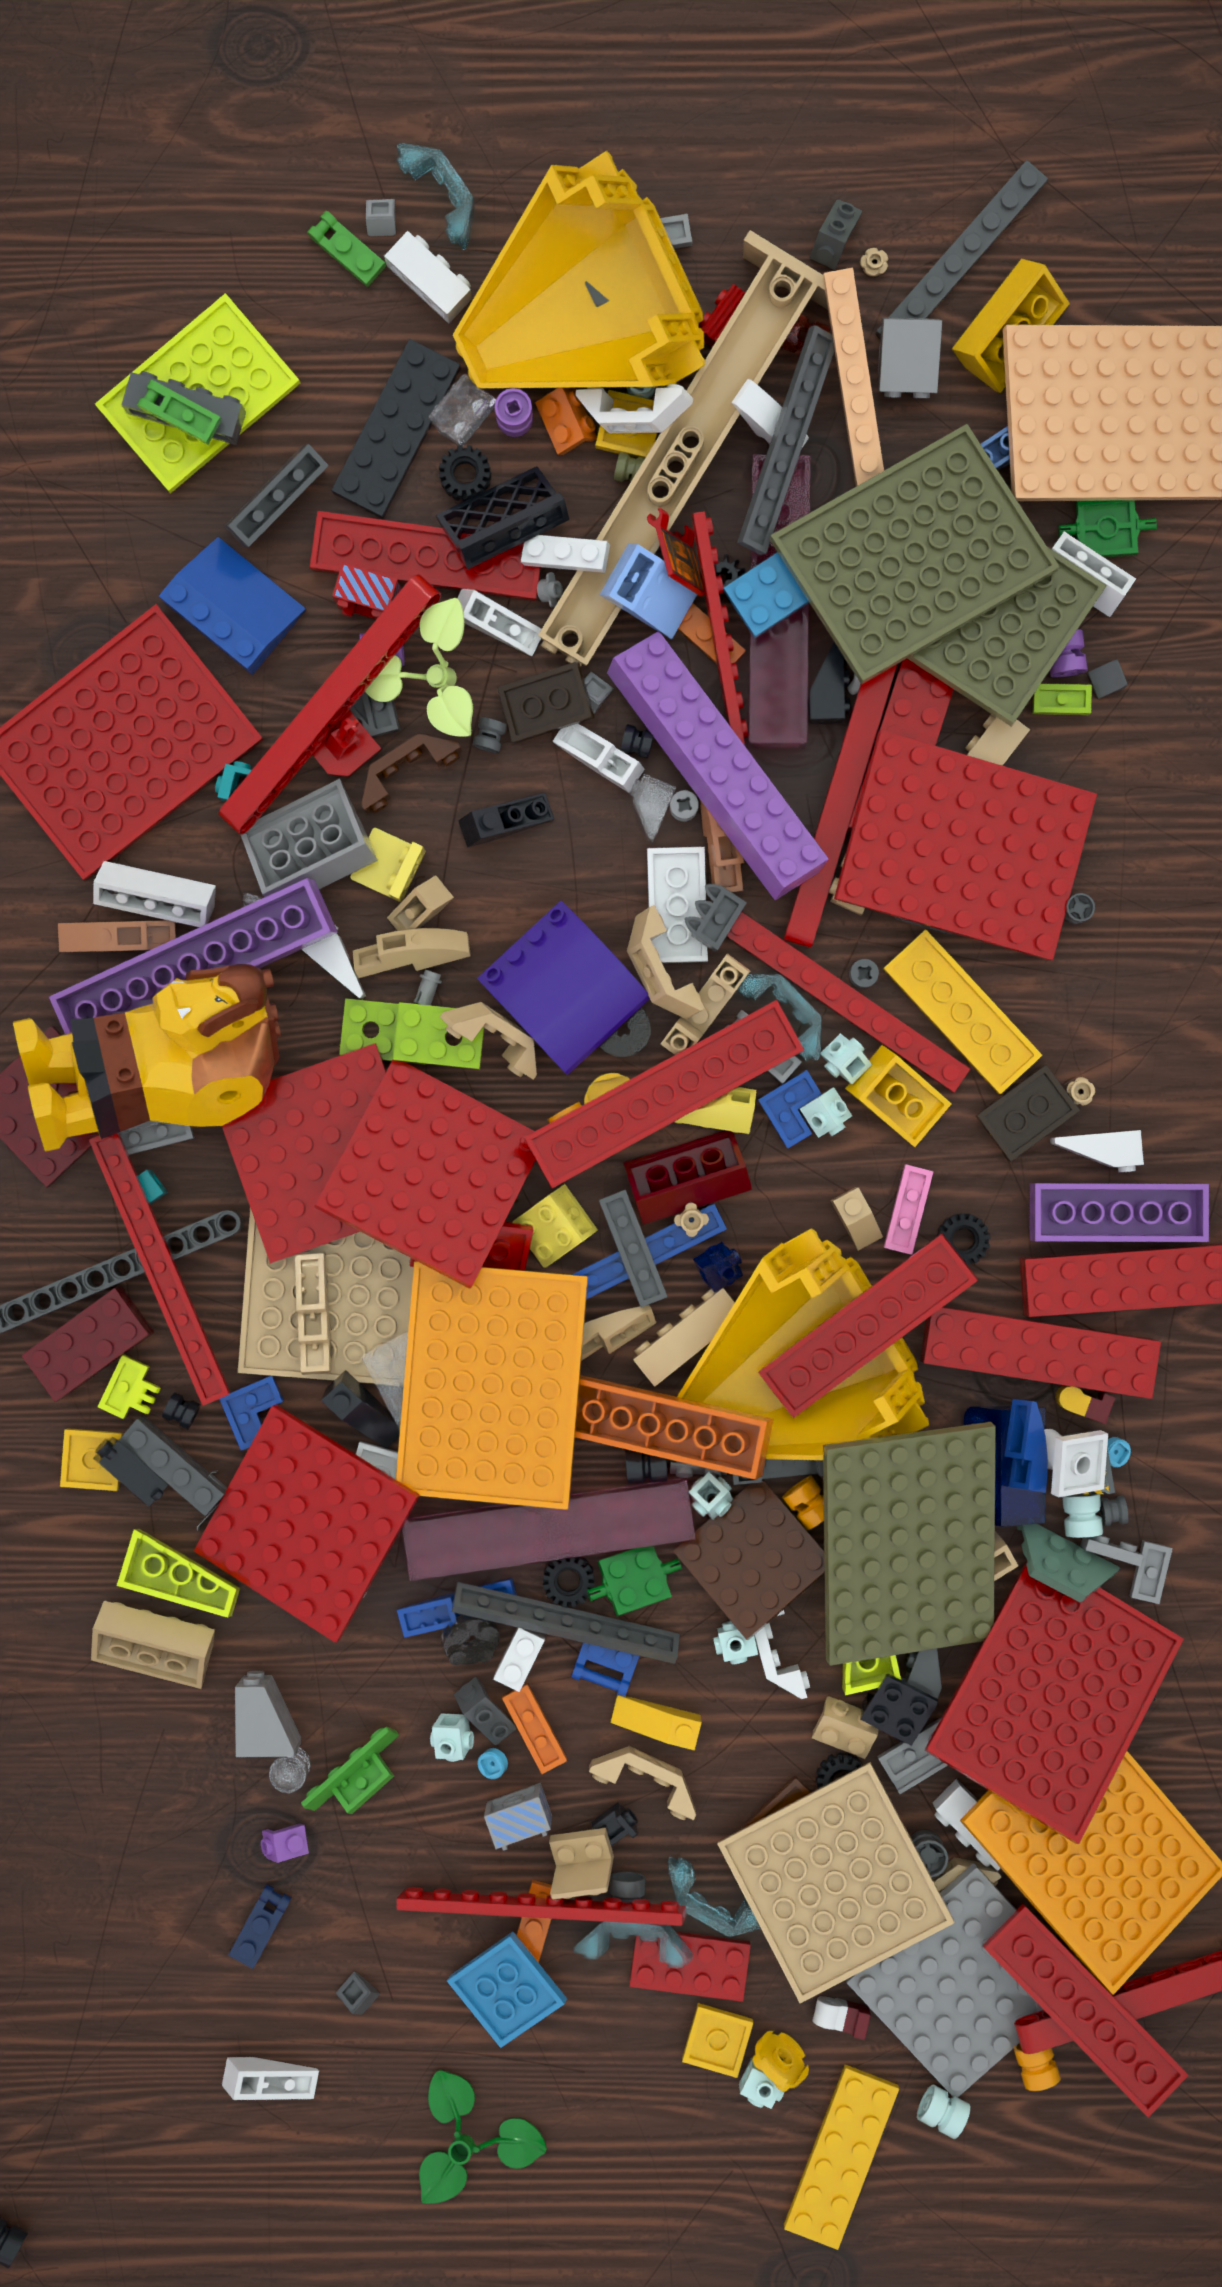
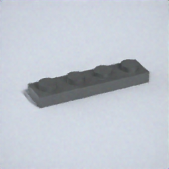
M626 1190L600 1199V1205L640 1307L667 1298L668 1296Z

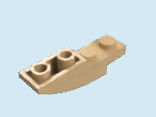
M439 928L407 929L376 935L377 944L353 950L354 971L358 978L413 964L415 970L418 971L471 956L467 932Z

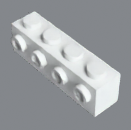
M104 861L94 880L93 904L202 927L208 924L214 910L216 885Z

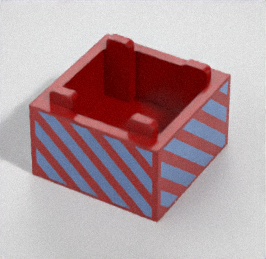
M342 563L332 597L338 608L342 610L343 615L352 617L353 613L376 620L400 592L401 586L398 579Z

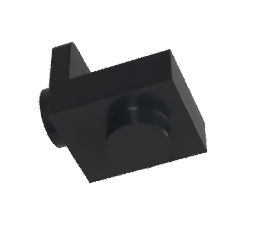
M619 1802L591 1822L593 1829L606 1828L611 1846L627 1834L632 1838L638 1835L636 1826L638 1820L635 1814L629 1808L625 1810Z

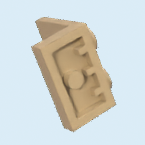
M606 1828L550 1836L549 1844L556 1864L550 1891L552 1899H570L576 1896L599 1895L608 1891L614 1854Z

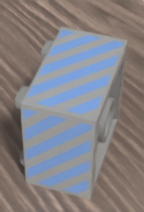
M538 1783L487 1801L484 1818L495 1849L502 1847L504 1851L508 1849L507 1845L542 1833L543 1837L547 1836V1831L551 1830L552 1813L542 1785Z

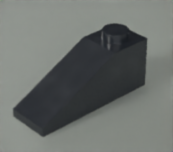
M345 1370L325 1389L321 1401L342 1421L375 1442L388 1448L400 1436L401 1422L348 1371Z

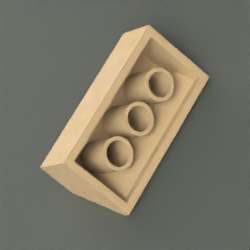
M104 1601L93 1627L91 1660L202 1689L213 1648L215 1629L208 1628L203 1624L184 1622L176 1617L157 1615L149 1610L134 1609L122 1603Z

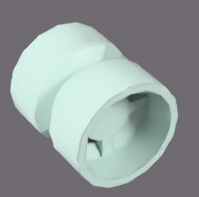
M1100 1494L1062 1497L1064 1512L1070 1515L1064 1519L1065 1536L1080 1538L1103 1534L1102 1518L1096 1515L1101 1507Z
M931 2085L921 2099L917 2111V2120L930 2127L938 2125L939 2132L952 2139H956L967 2123L970 2114V2104L956 2096L948 2098L947 2091L936 2085Z

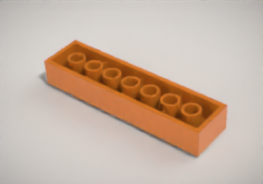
M580 1375L575 1437L756 1480L763 1475L774 1419Z

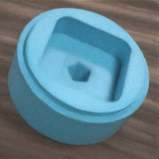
M1109 1438L1107 1447L1110 1465L1121 1467L1130 1457V1445L1121 1438Z
M496 1748L487 1749L478 1759L480 1772L489 1779L499 1778L508 1767L505 1754Z

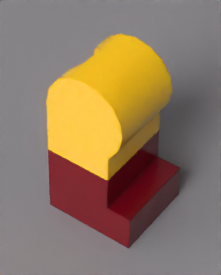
M1066 1385L1059 1387L1055 1396L1056 1402L1062 1408L1103 1424L1107 1423L1116 1398L1101 1391L1098 1398L1083 1394L1081 1389Z

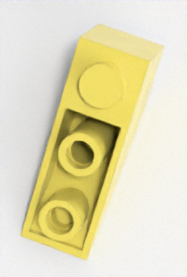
M737 1087L676 1120L675 1123L749 1134L755 1109L756 1090Z

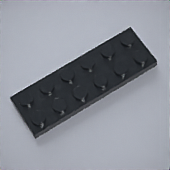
M409 339L331 490L332 493L384 519L453 385L461 365Z

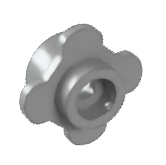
M547 573L546 579H541L538 582V597L542 602H549L550 607L557 605L558 598L562 596L563 588L561 583L556 581L554 573Z

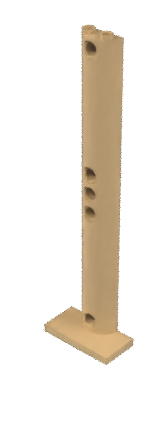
M751 230L744 239L743 258L759 267L760 270L706 357L705 366L699 369L686 390L693 397V404L660 433L596 540L608 541L610 544L606 572L577 570L538 634L543 640L541 646L552 654H556L557 651L567 656L565 661L569 664L577 661L580 663V666H587L621 610L620 607L600 595L602 589L628 544H639L651 553H656L660 543L656 528L648 523L647 516L652 514L657 519L659 517L658 508H662L669 514L667 530H670L740 415L731 402L746 380L750 379L758 385L810 299L828 310L823 275ZM779 287H784L789 290L790 294L785 298H780L775 295L774 291ZM693 436L698 439L699 443L694 448H687L683 444L684 439ZM673 461H678L683 464L684 468L679 473H672L668 470V465ZM658 486H664L669 492L666 497L657 498L653 495V490ZM573 633L577 635L578 642L575 646L567 647L563 644V639L567 634Z

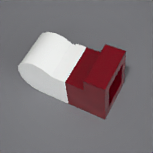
M820 1996L817 1999L812 2021L820 2027L849 2033L854 2038L865 2040L871 2014L868 2005L839 1998L834 1999Z

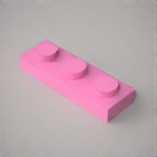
M904 1164L884 1248L913 1254L933 1171Z

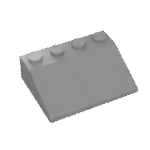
M340 779L259 818L249 831L241 835L264 897L306 878L314 879L318 888L321 889L378 861L366 831Z

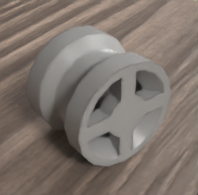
M682 790L674 794L670 801L671 815L681 822L692 820L698 811L699 802L697 797L688 790Z

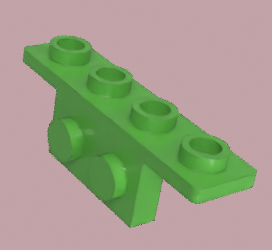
M389 1727L380 1728L375 1731L370 1737L371 1740L364 1747L354 1750L344 1765L333 1769L328 1774V1779L325 1782L313 1787L307 1793V1798L301 1802L302 1806L305 1809L315 1811L332 1795H335L345 1811L353 1814L394 1777L379 1753L399 1736L398 1732Z

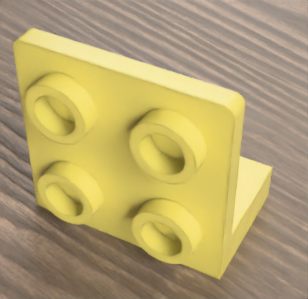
M373 828L369 840L378 861L353 872L350 878L372 890L402 902L426 851L423 846L412 842L410 844L380 829Z
M565 1184L512 1222L533 1226L530 1250L544 1268L598 1231Z

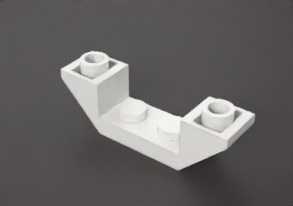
M669 384L666 388H656L653 410L641 407L637 411L613 408V399L601 387H587V389L576 390V397L608 433H661L693 404V397L684 387L677 384Z
M784 1610L777 1616L785 1614ZM768 1623L755 1634L766 1679L801 1699L807 1698L805 1689L810 1688L806 1671L800 1672L798 1664L776 1670L775 1667L781 1665L777 1650L770 1649L768 1639H772L773 1635Z

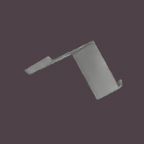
M218 1470L211 1472L209 1476L223 1489L227 1490V1487L212 1474L217 1473ZM204 1520L197 1526V1531L200 1529V1525L204 1522Z

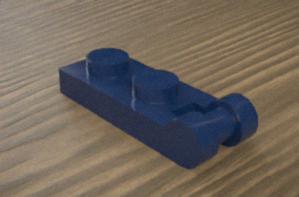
M266 1884L228 1955L254 1969L292 1898L285 1893L282 1896L273 1891L274 1887ZM267 1901L277 1906L275 1911L265 1906Z

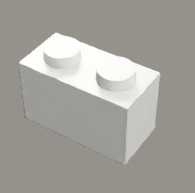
M517 1627L498 1665L494 1680L520 1692L545 1641L546 1634Z

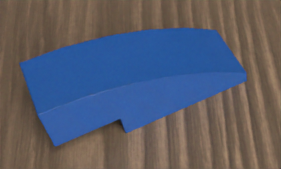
M1013 1399L1004 1457L1013 1458L1009 1487L1046 1493L1048 1475L1047 1446L1042 1417L1037 1402Z

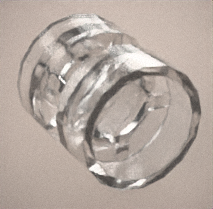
M298 1748L294 1757H276L269 1770L270 1782L274 1788L283 1793H292L300 1789L311 1770L309 1755L305 1750Z

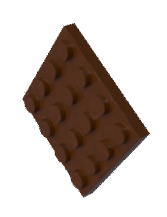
M763 1479L762 1482L749 1484L730 1502L732 1504L730 1509L723 1516H717L714 1520L710 1518L673 1550L746 1640L751 1639L825 1574L823 1549Z

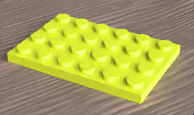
M226 293L133 371V373L140 374L141 371L149 372L157 376V380L168 382L169 379L183 383L185 388L195 390L196 387L204 388L211 391L212 395L223 398L224 395H228L240 400V404L243 405L246 411L240 434L301 384L295 374ZM129 374L96 402L95 405L171 494L230 443L212 438L209 445L175 427L127 414L121 404L129 381Z

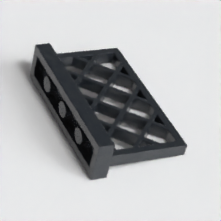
M538 466L436 515L437 521L461 555L467 570L570 520L565 499L560 492L556 493ZM537 478L538 483L536 487L524 486L525 483ZM506 492L513 493L510 500L499 499L500 495ZM520 494L532 495L529 502L517 500ZM539 496H541V497H548V498H546V499H544V500H542V501L536 503L537 500H538V498H539ZM479 505H488L485 512L474 511V509ZM495 506L506 508L504 514L492 512ZM513 509H521V510H522V511H519V512H517V513L511 515ZM455 517L462 518L459 525L447 522ZM469 519L481 520L478 527L467 526ZM488 521L497 522V523H495V524H493V525H491V526L485 528L486 525H487V523H488ZM463 533H464V534H472V535H470V536H468V537H466V538L460 540V538H461V536H462Z

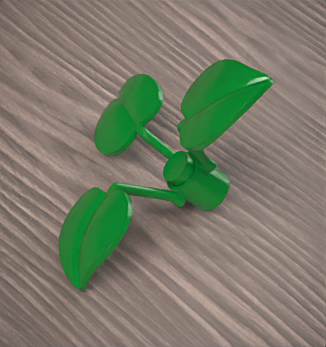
M439 2070L434 2074L428 2094L430 2110L433 2116L441 2123H448L455 2118L456 2129L454 2133L455 2139L448 2149V2154L443 2151L430 2153L421 2164L419 2179L421 2201L423 2204L441 2203L458 2195L467 2182L468 2173L463 2164L469 2161L473 2153H478L480 2150L495 2143H500L497 2149L500 2160L506 2166L514 2169L524 2168L546 2153L547 2146L542 2134L533 2124L521 2118H510L503 2121L499 2128L500 2137H494L479 2145H475L472 2137L461 2134L460 2115L468 2114L474 2106L475 2093L473 2087L466 2079L444 2070Z

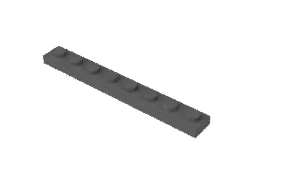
M1026 160L888 318L927 319L1047 183L1048 178ZM881 326L879 327V329L876 331V334H875V335H877L880 339H881Z
M816 325L809 327L737 544L759 555L767 553L770 536L774 532L835 350L832 334Z
M458 1582L455 1588L451 1611L454 1613L675 1664L678 1658L679 1633Z

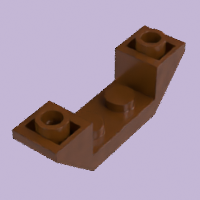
M416 734L370 764L361 803L366 813L373 811V813L379 812L388 805L386 801L391 798L379 778L384 776L387 779L399 771V765L405 761L409 763L414 762L423 755L422 750L425 748L438 767L442 764L449 766L460 758L458 754L462 752V749L458 742Z

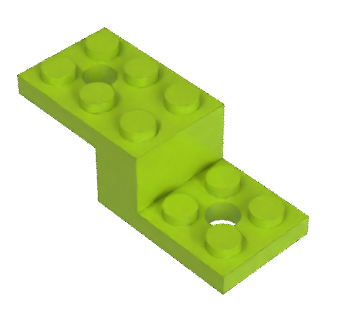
M345 998L339 1055L341 1056L376 1043L382 1060L480 1069L484 1027L481 1028L473 1041L462 1036L460 1044L451 1046L446 1041L448 1031L445 1028L448 1025L440 1016L445 1011L457 1008L402 1002L393 1004ZM369 1022H375L379 1026V1033L374 1038H367L363 1032L364 1026Z

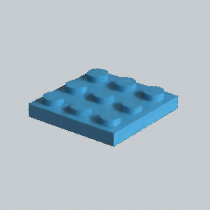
M513 1931L455 1971L447 1979L449 1985L500 2048L563 2006L567 2000L566 1996Z

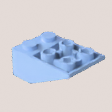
M639 544L627 545L600 593L602 597L669 639H672L697 596L696 593L668 576L665 561Z

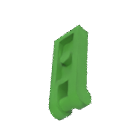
M325 211L320 216L321 221L316 226H311L307 231L308 236L368 288L386 267L385 262L341 225L331 213ZM329 229L335 233L330 240L324 236Z
M150 380L146 387L148 391L145 397H141L136 406L142 411L209 445L222 421L221 417L160 383ZM158 396L164 398L160 406L154 404Z

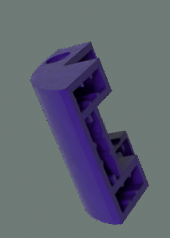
M562 901L556 904L477 978L566 1075L570 1074L650 999L648 992Z

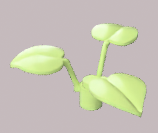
M452 598L434 604L423 613L420 620L421 636L425 641L433 643L432 650L440 665L431 666L427 674L401 672V659L395 655L365 692L376 701L390 702L401 693L403 687L401 678L427 680L432 687L439 688L437 690L438 697L432 698L427 705V715L431 724L448 735L467 737L471 736L472 699L464 688L454 686L457 680L456 673L452 668L447 667L448 662L444 660L438 649L440 647L444 651H452L459 645L462 639L464 612L460 600Z

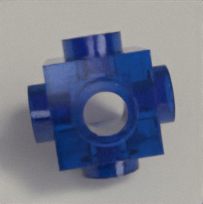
M723 1242L710 1246L704 1253L693 1258L702 1280L713 1292L718 1291L724 1286L731 1285L736 1279L743 1276L739 1266L742 1263L739 1254L734 1248L730 1250Z

